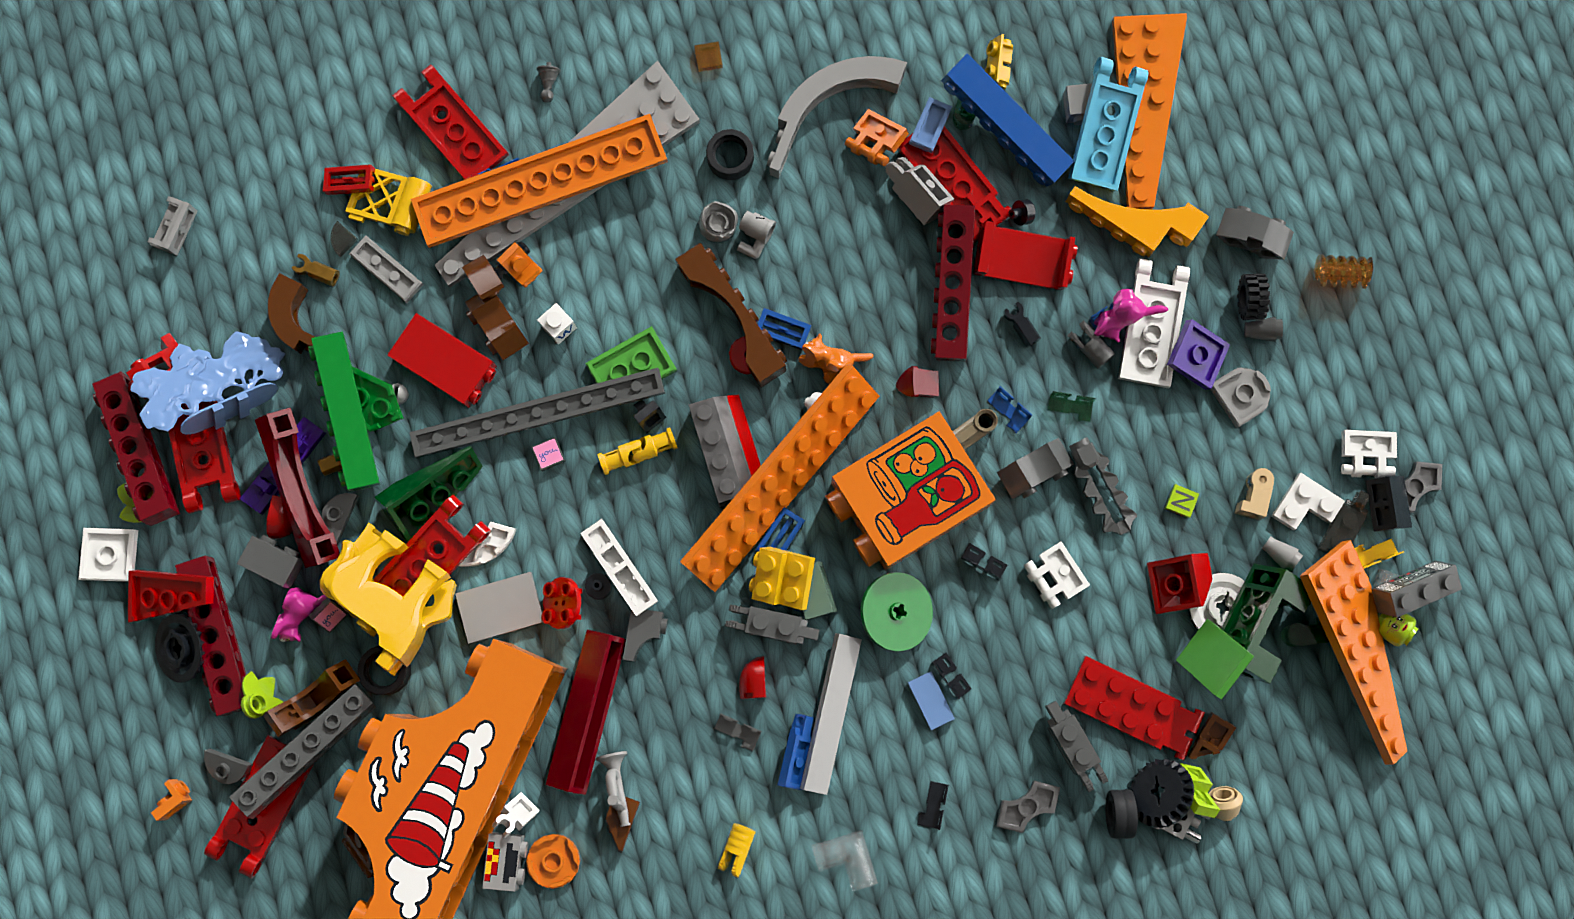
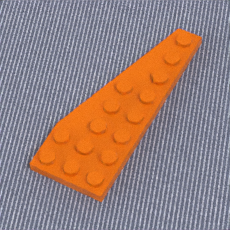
M1351 540L1342 541L1302 573L1300 578L1384 764L1393 765L1407 752L1384 641L1379 632L1380 623L1371 589L1372 586Z

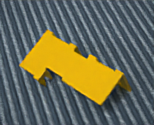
M1392 539L1374 545L1368 550L1363 548V544L1354 548L1358 553L1362 566H1364L1363 569L1379 563L1381 560L1404 553V551L1397 552Z

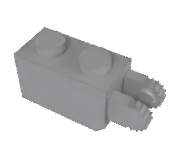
M904 157L898 158L896 162L891 161L886 164V173L895 183L892 189L923 225L937 219L939 212H944V205H950L954 200L925 165L914 167Z

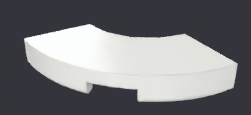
M490 522L488 528L491 530L489 536L477 545L459 566L473 567L493 560L511 543L516 529Z

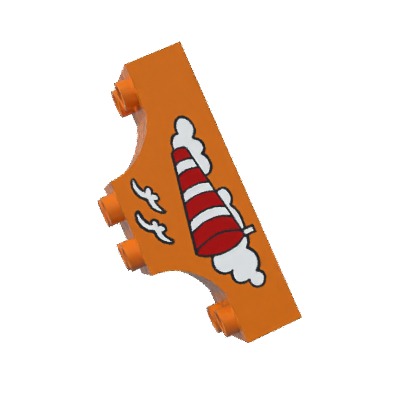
M493 639L490 646L486 647L478 644L474 649L466 666L465 674L475 679L469 692L452 707L425 718L416 717L411 714H385L382 721L372 718L368 722L358 742V748L366 751L367 754L358 772L348 769L343 774L334 793V800L343 803L336 818L345 822L359 835L367 848L374 872V894L368 902L359 900L348 919L454 918L488 844L489 833L494 831L492 824L501 815V810L505 807L566 674L567 668L511 643Z

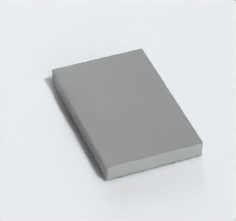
M532 572L455 593L468 644L544 623Z

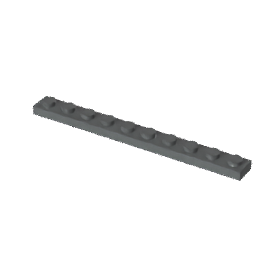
M654 368L409 433L414 455L416 458L663 395L665 390L660 369Z

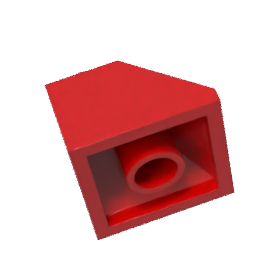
M1208 553L1189 554L1147 563L1156 614L1204 606L1213 579Z

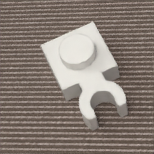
M520 792L501 810L502 815L496 818L492 827L495 828L498 824H503L506 827V831L502 837L506 838L515 827L521 830L540 810Z

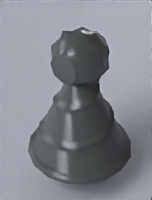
M547 62L546 65L536 68L541 84L544 87L540 96L543 102H551L553 100L554 94L551 89L558 74L561 72L558 67L551 66V62Z

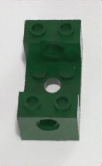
M1253 564L1221 628L1254 656L1241 673V676L1271 683L1282 660L1259 645L1266 635V630L1273 616L1277 613L1278 607L1282 608L1283 605L1295 611L1305 613L1311 604L1302 580L1287 569Z

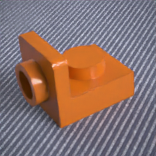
M515 242L497 259L505 270L524 288L542 272V269Z
M169 779L164 783L172 796L167 795L157 802L158 807L151 812L156 821L168 820L192 801L189 796L190 790L183 781Z

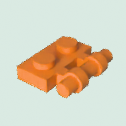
M868 109L853 128L856 134H858L857 138L848 137L845 141V146L850 148L852 153L867 157L868 161L875 165L886 166L889 158L883 155L885 150L887 149L895 153L909 133L901 125ZM869 140L875 143L873 148L866 146Z

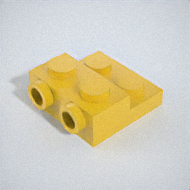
M774 547L760 548L753 558V565L757 568L755 577L749 583V591L752 592L751 599L772 605L780 604L799 610L807 609L815 558Z

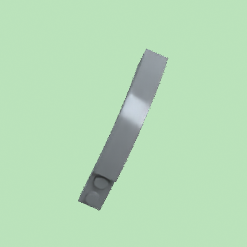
M877 56L855 57L831 64L806 79L790 96L778 117V127L782 129L779 130L776 138V143L778 144L776 152L771 151L767 161V166H770V175L780 178L802 122L819 103L834 94L854 88H877L897 94L906 72L907 62Z

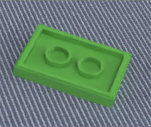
M652 326L585 363L596 383L654 368L660 369L662 379L677 371Z
M1207 618L1176 661L1215 696L1222 699L1254 656Z

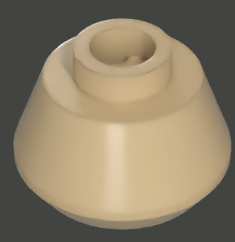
M1220 786L1209 792V795L1220 809L1216 818L1222 821H1230L1239 814L1243 796L1235 788Z

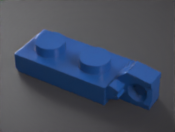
M795 714L779 776V786L803 790L800 789L812 738L813 717Z

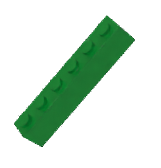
M342 331L311 338L313 345L308 346L312 361H317L319 369L314 371L317 385L323 386L325 394L320 396L324 412L329 411L331 419L326 424L329 436H335L337 444L332 449L335 461H341L343 471L338 472L341 486H347V490L352 492L380 485L345 335Z

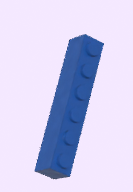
M968 53L941 80L945 90L949 94L955 95L962 102L963 108L967 112L973 113L980 120V125L985 130L991 131L998 138V143L1003 148L1009 149L1015 155L1016 161L1033 173L1034 179L1039 184L1046 187L1050 186L1074 162Z

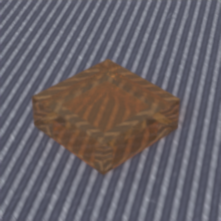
M719 41L694 45L698 72L723 68Z

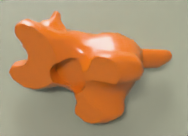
M818 334L816 338L802 346L805 354L800 355L798 360L808 368H821L824 380L830 384L847 363L853 366L854 362H866L873 358V354H851L844 349L828 347L823 344L822 335Z

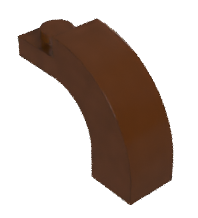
M279 273L271 287L268 298V315L271 325L278 337L293 350L302 354L305 348L309 352L308 346L313 345L311 338L315 336L303 331L298 320L300 305L309 290L302 284Z
M345 659L326 669L306 689L268 710L263 716L275 734L280 737L292 729L296 730L322 714L354 684L357 685L360 679Z

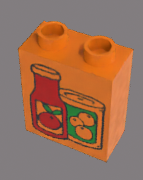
M940 411L833 475L831 484L835 490L825 496L829 506L841 523L852 516L862 532V535L852 541L866 565L870 567L880 561L885 571L990 507L996 500Z

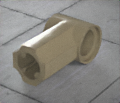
M982 409L975 416L953 430L964 450L995 429L998 423L997 415L990 409ZM981 416H988L992 421V426L983 428L979 425L978 419Z

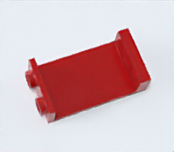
M985 221L980 227L973 274L1063 290L1071 284L1073 279V270L1070 268L1072 260L1077 255L1076 237L1070 236L1067 239L997 227L996 222Z
M417 313L388 353V356L401 366H405L460 401L467 408L479 401L482 395L481 389L485 383H490L496 375L495 369L497 366L492 360Z

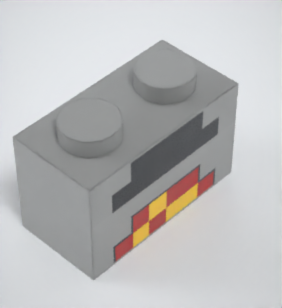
M489 833L482 889L515 892L519 889V885H523L525 879V869H521L522 858H526L528 852V842L524 841L525 835L510 834L508 837L503 838V833Z

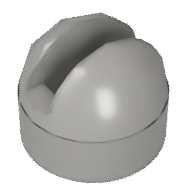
M399 383L393 384L394 392L395 388L399 387L397 394L398 404L405 403L409 396L407 388Z

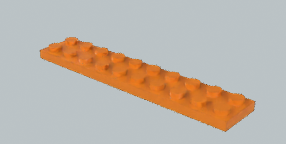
M650 114L412 198L411 202L426 244L431 248L667 163L668 160Z
M848 363L680 561L681 564L712 591L716 592L770 528L782 509L791 503L880 397L854 366Z

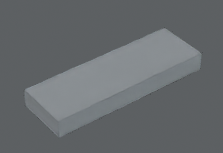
M366 235L349 253L351 257L406 303L424 285Z

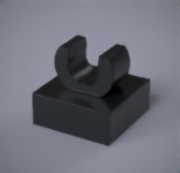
M643 400L634 404L638 410L634 418L646 433L667 418L654 400L648 405Z

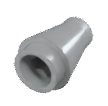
M1272 536L1262 547L1282 569L1286 568L1290 572L1303 557L1298 552L1299 549L1276 540Z

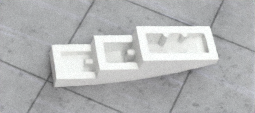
M600 519L580 533L636 617L658 602L603 519Z

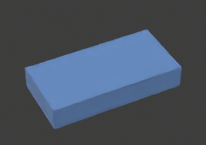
M929 97L909 144L932 154L952 110V106Z
M932 671L908 682L930 730L955 719Z

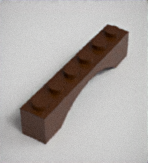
M699 243L675 259L677 267L691 287L714 295L735 314L746 337L747 368L762 388L786 372L785 363L787 359L780 349L775 350L771 345L773 339L765 328L763 330L760 329L756 323L759 319L752 308L746 309L742 303L745 299L739 289L735 288L733 290L728 282L731 279L723 267L719 269L714 263L717 259L709 247L705 249Z

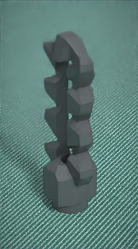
M1088 437L1070 445L1071 455L1076 463L1073 475L1075 479H1087L1083 494L1086 498L1095 497L1092 511L1093 514L1104 515L1103 533L1112 531L1122 535L1130 531L1132 522L1137 517V514L1124 505L1128 498L1126 493L1115 488L1119 482L1117 475L1105 471L1109 463L1108 457L1097 452ZM1096 466L1124 520L1117 523L1113 521L1110 512L1103 502L1102 496L1099 494L1092 477L1087 471L1088 469Z

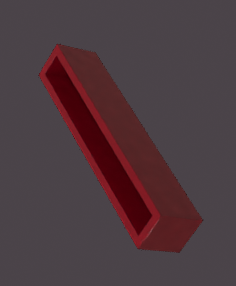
M587 629L546 785L566 792L586 795L626 639Z

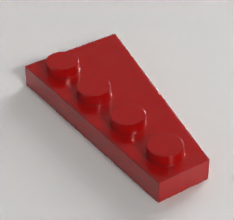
M144 570L129 571L128 623L213 603L214 577Z

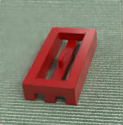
M372 165L325 168L323 192L327 195L374 192L372 183H374L375 178L372 174L375 173V168ZM365 174V176L363 177H342L331 179V176Z

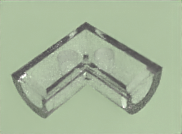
M862 830L811 845L819 872L845 864L853 891L878 883Z

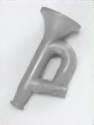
M627 751L606 754L596 758V761L602 763L608 769L605 776L609 796L607 802L617 810L621 823L620 827L631 825L629 823L628 808L620 773L621 763L627 755Z

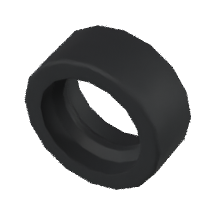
M734 129L722 130L714 134L708 142L706 149L708 166L719 178L736 180L745 176L752 168L754 162L753 144L749 137L741 131ZM724 142H737L743 147L745 158L741 165L735 168H725L717 162L716 150Z
M378 645L370 648L362 655L358 663L357 675L361 685L367 691L375 695H392L406 686L411 675V665L408 668L402 665L397 679L390 685L380 686L374 683L369 674V667L371 662L383 651Z

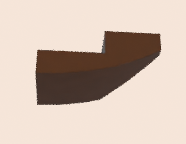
M1211 712L1196 738L1188 757L1193 760L1208 754H1219L1235 731L1236 726Z
M628 797L625 798L629 823L631 825L620 827L621 823L617 810L610 806L605 819L607 829L611 833L616 848L620 853L624 850L640 805L639 801Z

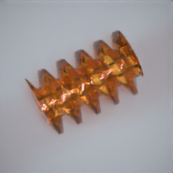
M1320 254L1315 262V279H1320L1321 287L1326 286L1327 280H1330L1331 287H1336L1338 280H1340L1342 288H1346L1348 281H1351L1352 288H1356L1360 281L1362 289H1366L1372 278L1373 259L1369 257L1366 260L1362 256L1357 259L1354 256H1349L1347 259L1344 256L1335 258L1334 255H1328L1325 258L1324 255Z

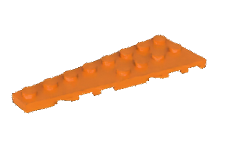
M1187 13L1116 16L1112 19L1117 84L1129 87L1128 77L1133 67L1148 70V79L1144 87L1124 165L1126 202L1129 208L1152 210L1155 205Z

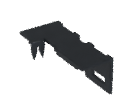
M969 543L961 559L998 581L1001 580V576L1008 565L990 556L989 562L984 569L978 564L984 558L986 552ZM973 548L974 550L980 552L979 555L970 551V549ZM994 561L1002 565V568L994 565Z
M944 653L932 662V665L957 700L972 689L962 674H958L955 676V679L949 683L944 676L957 669L947 653ZM944 658H946L948 662L951 664L950 667L947 666V664L943 660ZM960 680L963 681V683L967 687L966 689H964L961 686V684L959 683Z
M930 782L926 813L919 811L917 825L941 829L944 810L941 811L940 806L941 802L945 805L949 785Z

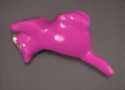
M1119 290L1113 298V309L1102 312L1096 318L1094 324L1097 328L1094 335L1114 339L1119 343L1122 328L1136 323L1144 316L1165 313L1168 311V308L1161 305L1146 307L1142 300L1135 296L1133 290Z
M299 587L288 590L282 605L284 613L278 616L270 638L275 639L279 636L282 642L294 640L300 642L299 624L327 597L322 595L316 598L310 593L303 592Z

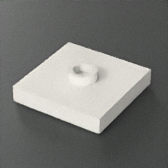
M83 528L78 580L128 582L129 571L135 570L138 530Z

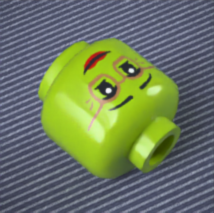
M1381 614L1379 617L1380 634L1383 639L1396 647L1402 644L1407 646L1418 631V628L1415 627L1416 619L1409 614L1398 618Z

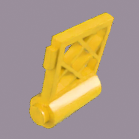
M375 169V173L372 175L376 176L378 183L373 185L374 192L382 188L386 197L373 203L370 194L373 192L352 193L345 212L350 214L348 218L364 223L365 219L394 226L395 232L405 236L415 233L419 222L411 199L429 193L432 185L416 177L407 178ZM359 174V175H358V177H363V176H365V174ZM393 181L400 182L398 191L389 195L385 186ZM366 196L370 206L363 210L355 209L357 201ZM386 203H389L391 207L388 218L380 216L377 208Z

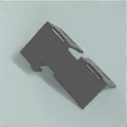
M720 713L714 729L734 738L737 737L744 740L741 747L753 751L762 731L744 723V726L737 723L739 722L738 720Z

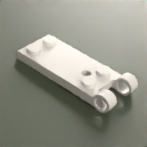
M1139 258L1135 269L1133 288L1135 296L1141 299L1146 307L1161 305L1166 306L1168 311L1144 316L1136 323L1127 326L1118 379L1170 388L1174 369L1169 367L1167 363L1180 333L1190 268L1176 265L1172 285L1149 281L1152 261Z

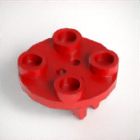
M559 577L552 582H547L543 587L542 621L545 624H549L552 628L563 630L569 628L576 620H581L579 613L582 588H578V585L572 579L566 577Z

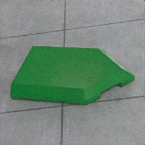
M352 366L367 430L372 432L404 419L392 385Z

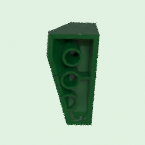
M468 446L396 481L374 498L386 517L406 542H408L446 499L452 495L456 496L459 491L465 490L483 466L473 448Z

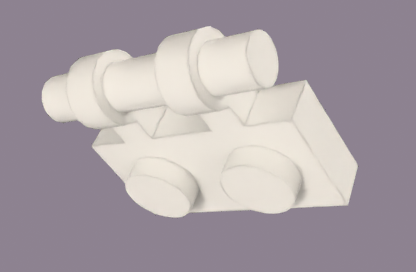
M1342 431V457H1352V464H1342L1341 474H1349L1351 477L1361 478L1362 475L1374 476L1375 478L1395 476L1396 468L1386 466V459L1397 458V432ZM1363 458H1375V465H1363Z
M1059 542L1038 556L1044 564L1043 566L1037 568L1032 560L1023 565L1029 573L1027 577L1031 582L1034 581L1042 593L1040 595L1044 602L1047 601L1051 609L1060 605L1059 600L1055 596L1059 592H1062L1065 598L1069 599L1090 586L1062 542ZM1046 572L1050 573L1057 584L1052 588L1049 587L1042 576Z

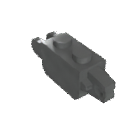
M736 605L729 606V611L736 614H746L748 619L747 624H741L733 620L726 621V627L745 631L746 634L791 644H803L804 638L818 641L820 630L807 627L808 621L803 620L802 617L752 606L750 608Z
M1057 701L1046 705L1045 708L1051 717L1047 721L1049 725L1047 727L1048 731L1073 774L1078 775L1088 792L1094 790V787L1085 773L1086 770L1093 768L1096 777L1102 784L1108 782L1107 776L1099 764L1101 760L1075 715H1071L1069 710L1063 712Z

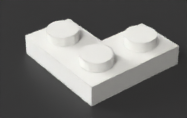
M1299 473L1271 517L1291 530H1296L1307 511H1310L1329 524L1332 523L1345 501L1304 474Z

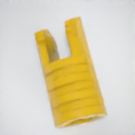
M733 823L718 864L719 870L724 871L727 869L732 855L735 854L736 858L731 873L737 878L740 876L756 831Z

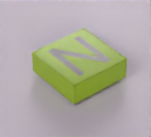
M1174 484L1164 509L1190 518L1199 493Z

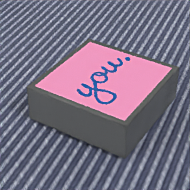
M556 437L531 447L541 471L566 462Z
M327 597L309 616L315 623L330 633L348 613Z

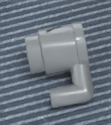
M747 211L740 222L739 229L744 231L746 235L756 239L753 247L741 242L737 251L754 259L759 258L765 244L773 234L776 221L770 220L756 212L751 213Z

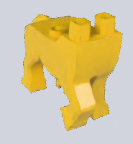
M368 523L354 543L349 540L341 542L340 555L323 572L320 579V589L326 597L335 600L345 611L358 620L356 624L373 637L376 634L379 635V646L383 651L375 662L395 676L402 665L408 668L423 643L427 629L433 625L446 622L451 618L453 597L457 585L452 579L447 581L451 578L450 575L430 560H427L421 574L403 597L391 588L374 582L373 575L380 563L388 557L401 555L408 547L385 530L381 533L375 526ZM433 594L434 604L426 607L427 601Z

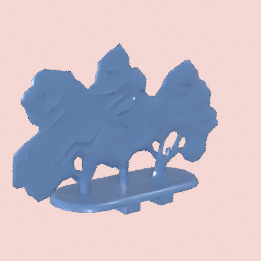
M234 332L225 342L222 356L219 359H213L208 351L199 349L193 351L188 346L178 344L170 356L173 366L171 371L159 370L153 367L137 372L132 378L133 383L130 390L142 398L149 399L139 414L147 429L155 427L158 430L169 431L174 427L177 419L185 414L189 415V417L181 424L180 431L183 434H195L212 426L217 430L226 426L225 420L237 415L242 419L250 415V409L267 402L275 395L278 389L276 384L269 382L256 385V383L260 379L276 381L282 377L284 370L281 367L280 361L285 353L281 352L280 348L271 347L266 339L251 337L241 332ZM252 369L253 379H248L249 384H246L245 373L247 370ZM258 370H261L263 375L258 377ZM235 379H241L242 384L236 383ZM239 386L244 389L243 392L227 399L222 397V391L227 387ZM201 402H218L202 410H199V403ZM185 403L189 409H182L181 404Z

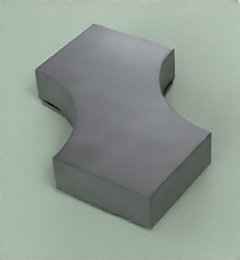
M1413 463L1412 471L1408 478L1405 479L1410 513H1414L1418 500L1425 493L1441 490L1442 464Z
M1033 780L1030 789L1022 797L1011 801L1001 800L996 826L1023 833L1027 823L1033 817L1042 813H1055L1060 787Z

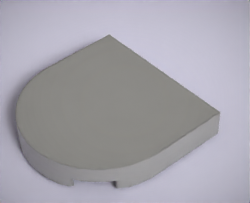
M1237 368L1216 380L1210 390L1237 429L1267 408L1271 387L1266 377L1259 371L1249 368Z

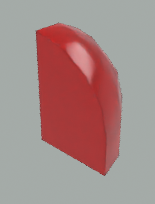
M272 495L267 516L266 530L270 538H283L293 532L281 497Z
M764 656L752 659L742 670L739 682L740 699L766 698Z

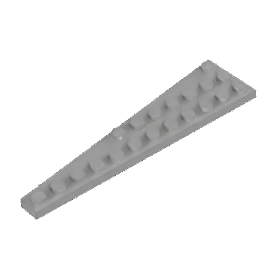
M657 61L569 142L650 114L662 147L699 124L700 119ZM605 185L470 233L439 260L435 267L451 288L467 277L462 269L463 266L482 255L486 257L488 262L492 261L504 253L514 242L517 244Z

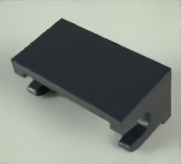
M1388 476L1366 480L1374 532L1412 528L1404 476Z

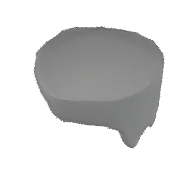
M717 201L706 205L701 212L698 222L701 234L712 242H722L729 239L737 227V212L729 205Z

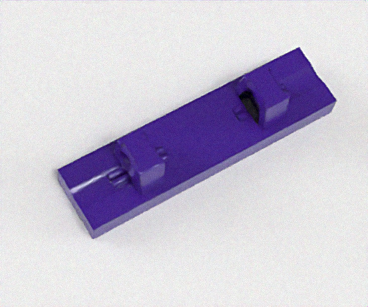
M305 417L297 424L299 431L297 433V442L301 464L304 463L326 434L325 431ZM269 462L240 498V500L261 515L270 507L272 495L278 496L280 494Z

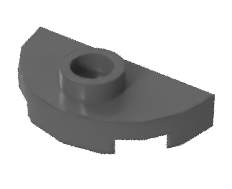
M345 493L337 495L329 500L323 508L321 518L329 531L333 532L336 543L340 542L359 496L356 494Z
M211 748L204 750V761L207 770L220 783L232 784L238 782L248 775L252 769L253 764Z

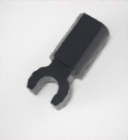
M1017 302L1014 305L1018 311L1016 315H1012L1008 309H1005L1003 314L1008 321L1014 323L1015 331L1026 348L1038 342L1041 337L1029 318L1024 317L1022 304Z

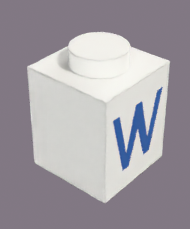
M557 303L537 319L541 327L558 345L577 329L574 321Z

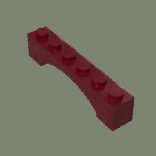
M291 408L272 412L254 419L304 567L308 568L337 559L340 552L334 534L329 531L322 520L304 476L297 442V433L299 431Z

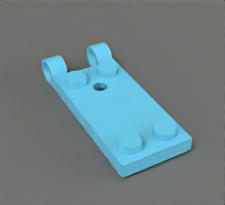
M1099 57L1094 65V78L1073 157L1074 162L1071 165L1068 179L1118 191L1144 87L1148 79V70L1133 67L1128 77L1129 87L1109 82L1113 69V60ZM1109 106H1113L1115 109L1113 115H1109L1107 112Z

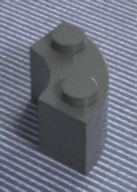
M1237 206L1236 209H1225L1216 236L1230 247L1248 250L1261 258L1285 260L1294 232L1285 226L1286 222L1281 219H1271L1252 212L1248 207Z
M1057 438L998 471L997 474L1012 499L1020 495L1025 499L1036 493L1037 489L1035 487L1053 478L1054 481H1057L1068 474L1066 469L1073 466L1074 463L1060 439Z

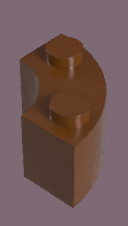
M476 294L465 301L469 308V311L466 312L467 316L474 326L479 323L489 339L485 343L493 355L498 352L500 357L505 360L529 344L497 295L482 300Z

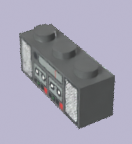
M1433 561L1371 589L1377 612L1398 618L1462 590L1456 565Z

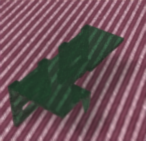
M1056 391L1050 394L1048 410L1068 414L1076 413L1078 414V421H1091L1093 402L1096 398L1077 395L1075 401L1068 400L1072 394Z

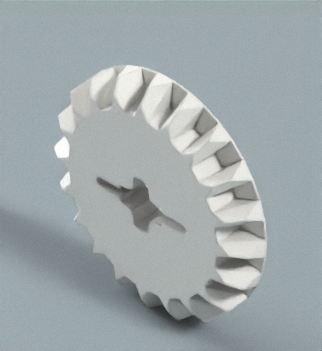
M1228 573L1212 575L1213 579L1204 606L1189 609L1191 620H1193L1198 630L1207 618L1222 628L1245 582L1243 579ZM1225 599V605L1229 607V611H1224L1221 615L1220 609L1216 608V604L1222 603Z

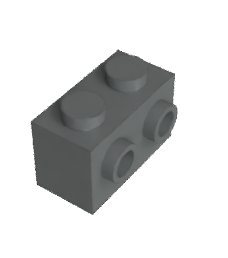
M262 535L261 539L252 536L237 564L282 587L291 589L304 565L302 559L298 558L300 553L285 546L284 550L276 547L277 541L265 535Z

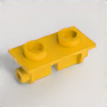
M1001 34L991 40L987 46L986 54L988 58L984 71L1005 90L1006 86L1009 85L1011 68L1003 66V63L1011 64L1013 45L1011 40L1004 39V34Z

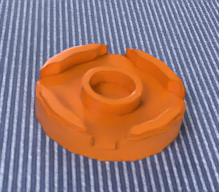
M545 835L535 841L529 850L526 860L528 873L533 881L546 888L563 887L573 880L579 870V850L574 842L564 835Z

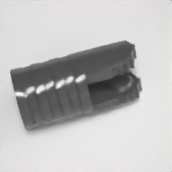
M1083 320L1079 325L1091 340L1085 345L1076 333L1071 331L1067 336L1093 365L1099 369L1115 353L1099 336L1094 335L1095 331Z

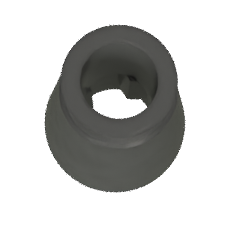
M1270 317L1264 320L1245 322L1244 336L1245 338L1276 342V339H1282L1283 321L1282 319H1276V317Z

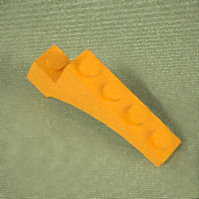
M1076 186L1065 201L1073 211L1085 214L1094 225L1106 228L1116 240L1127 242L1137 254L1148 257L1151 256L1166 234L1170 236V240L1173 243L1187 248L1209 217L1190 203H1187L1184 207L1162 210L1123 207L1094 197Z

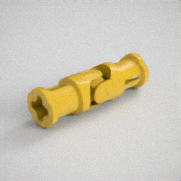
M669 427L660 434L654 436L647 435L638 440L622 444L614 451L597 455L603 472L607 475L611 470L622 466L630 467L644 460L657 457L660 452L671 448L675 450L678 447Z

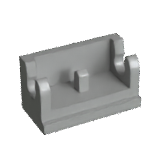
M168 196L166 200L169 202L168 209L155 237H149L148 243L155 248L177 256L198 210L187 202Z

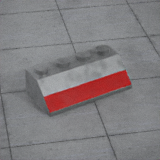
M739 394L712 397L689 404L720 507L729 504L761 466Z

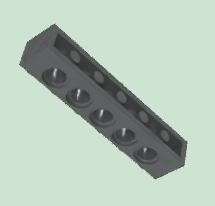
M354 684L229 798L248 818L254 819L372 712L376 706Z

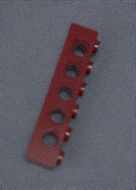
M944 205V212H939L938 227H943L942 237H937V252L941 253V262H936L935 278H940L939 288H934V303H938V313H933L932 328H937V336L931 339V354H935L936 360L967 362L975 206ZM954 227L962 229L963 234L955 239L949 236V231ZM953 252L959 253L962 257L960 262L956 264H951L947 260L948 255ZM949 278H957L960 281L959 287L956 289L947 288L946 281ZM948 303H955L958 305L959 310L957 313L949 315L944 311V308ZM954 328L957 331L956 338L946 340L943 337L944 330Z
M120 371L92 384L95 391L93 399L96 405L101 408L103 414L101 422L111 436L108 439L109 445L118 456L119 461L116 464L120 473L125 476L127 482L124 485L128 496L133 499L135 505L132 508L133 513L138 521L153 526L180 513L151 431L146 428L139 415L142 411V406L138 395L130 390L131 387L128 382L131 379ZM121 401L120 405L114 409L116 403ZM129 423L127 429L122 431L124 425ZM137 445L136 450L130 454L131 449ZM145 468L144 473L138 477L139 471ZM153 490L152 497L146 500L147 494Z
M205 555L177 564L175 567L178 574L214 577V599L212 604H208L210 608L209 616L205 619L202 616V609L206 605L187 609L185 612H188L192 623H197V631L202 632L201 641L205 642L202 645V649L205 651V654L202 655L204 664H202L204 669L202 679L205 686L209 687L211 710L216 713V716H227L242 711L241 701L244 697L242 681L247 674L215 560L213 557ZM212 630H215L217 639L211 644L208 636ZM219 655H222L224 664L218 669L215 661ZM226 680H229L231 689L225 694L222 685Z

